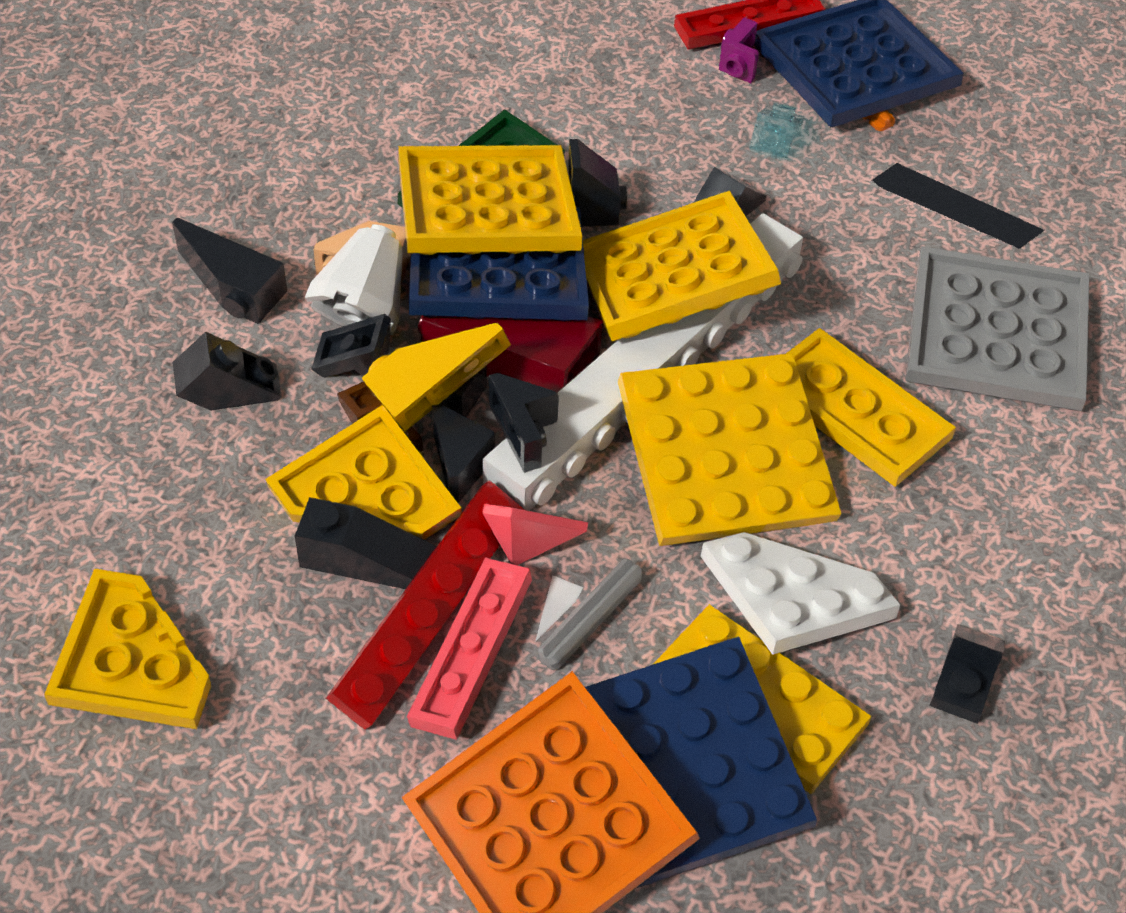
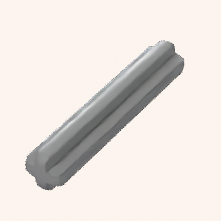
M630 559L621 560L538 647L539 661L551 670L559 669L641 582L643 571L640 566L634 564Z

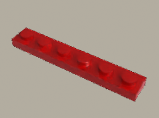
M488 480L481 486L325 698L361 728L366 730L373 725L471 587L484 559H490L500 546L483 515L484 504L525 510L492 481Z

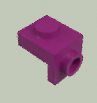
M744 17L734 29H729L725 33L721 43L719 70L750 84L755 80L759 52L754 49L757 22Z

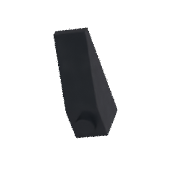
M178 217L172 222L178 252L221 307L233 317L245 318L259 324L286 294L287 284L284 263Z
M309 497L294 535L300 568L401 589L408 587L437 547L358 507Z

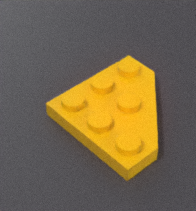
M383 405L265 479L268 488L293 522H300L309 497L358 507L425 540L459 518L462 513L460 505Z
M94 569L44 696L48 705L197 730L211 688V682L208 673L200 661L195 659L185 644L183 636L166 611L161 609L142 576Z

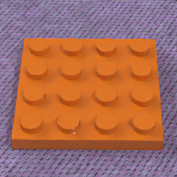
M573 671L401 797L479 913H603L700 839L696 830Z

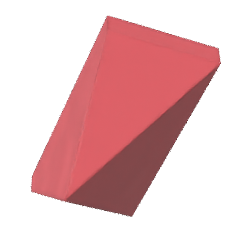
M484 504L483 509L484 517L509 562L513 565H519L587 532L588 522L516 508Z

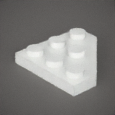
M746 532L703 543L700 557L772 655L890 621L897 617L900 608L899 602L873 572Z

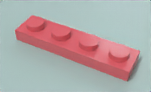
M489 558L484 559L407 715L410 727L451 739H458L532 582L530 568Z

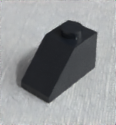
M569 139L568 176L575 206L580 207L582 227L618 226L620 210L627 209L626 185H619L617 168L580 140Z

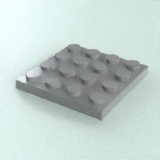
M921 246L917 265L905 381L1082 411L1086 402L1089 273Z

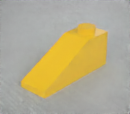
M493 323L398 348L390 355H384L375 360L369 367L368 373L362 377V380L402 429L406 431L430 412L432 405L441 403L511 344L503 328L498 323Z

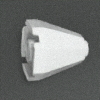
M373 224L371 228L358 229L311 281L305 299L307 302H312V309L341 326L385 313L391 318L390 335H394L400 319L403 251L399 240L395 239L396 233L385 226Z

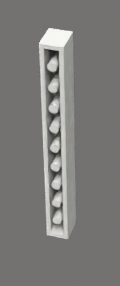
M762 213L750 225L778 268L780 280L785 276L791 278L798 271L802 263L800 251L803 237ZM776 286L768 288L765 292L758 295H747L727 302L717 309H706L683 317L676 323L662 324L644 330L635 337L617 340L557 393L559 395L558 420L554 424L543 427L547 438V446L542 447L541 468L524 473L507 439H505L483 458V485L488 480L492 481L527 511H530L536 504L544 505L552 497L559 483L567 476L570 478L576 476L583 468L586 459L595 450H604L613 440L616 431L625 423H628L618 386L620 373L696 364L699 355L708 347L715 348L723 339L726 330L734 323L741 324L748 317L752 307L760 299L763 301L769 299Z

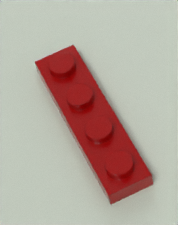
M744 0L675 15L674 28L689 50L722 43L725 33L729 29H734L744 17L757 22V30L823 11L825 7L820 0Z

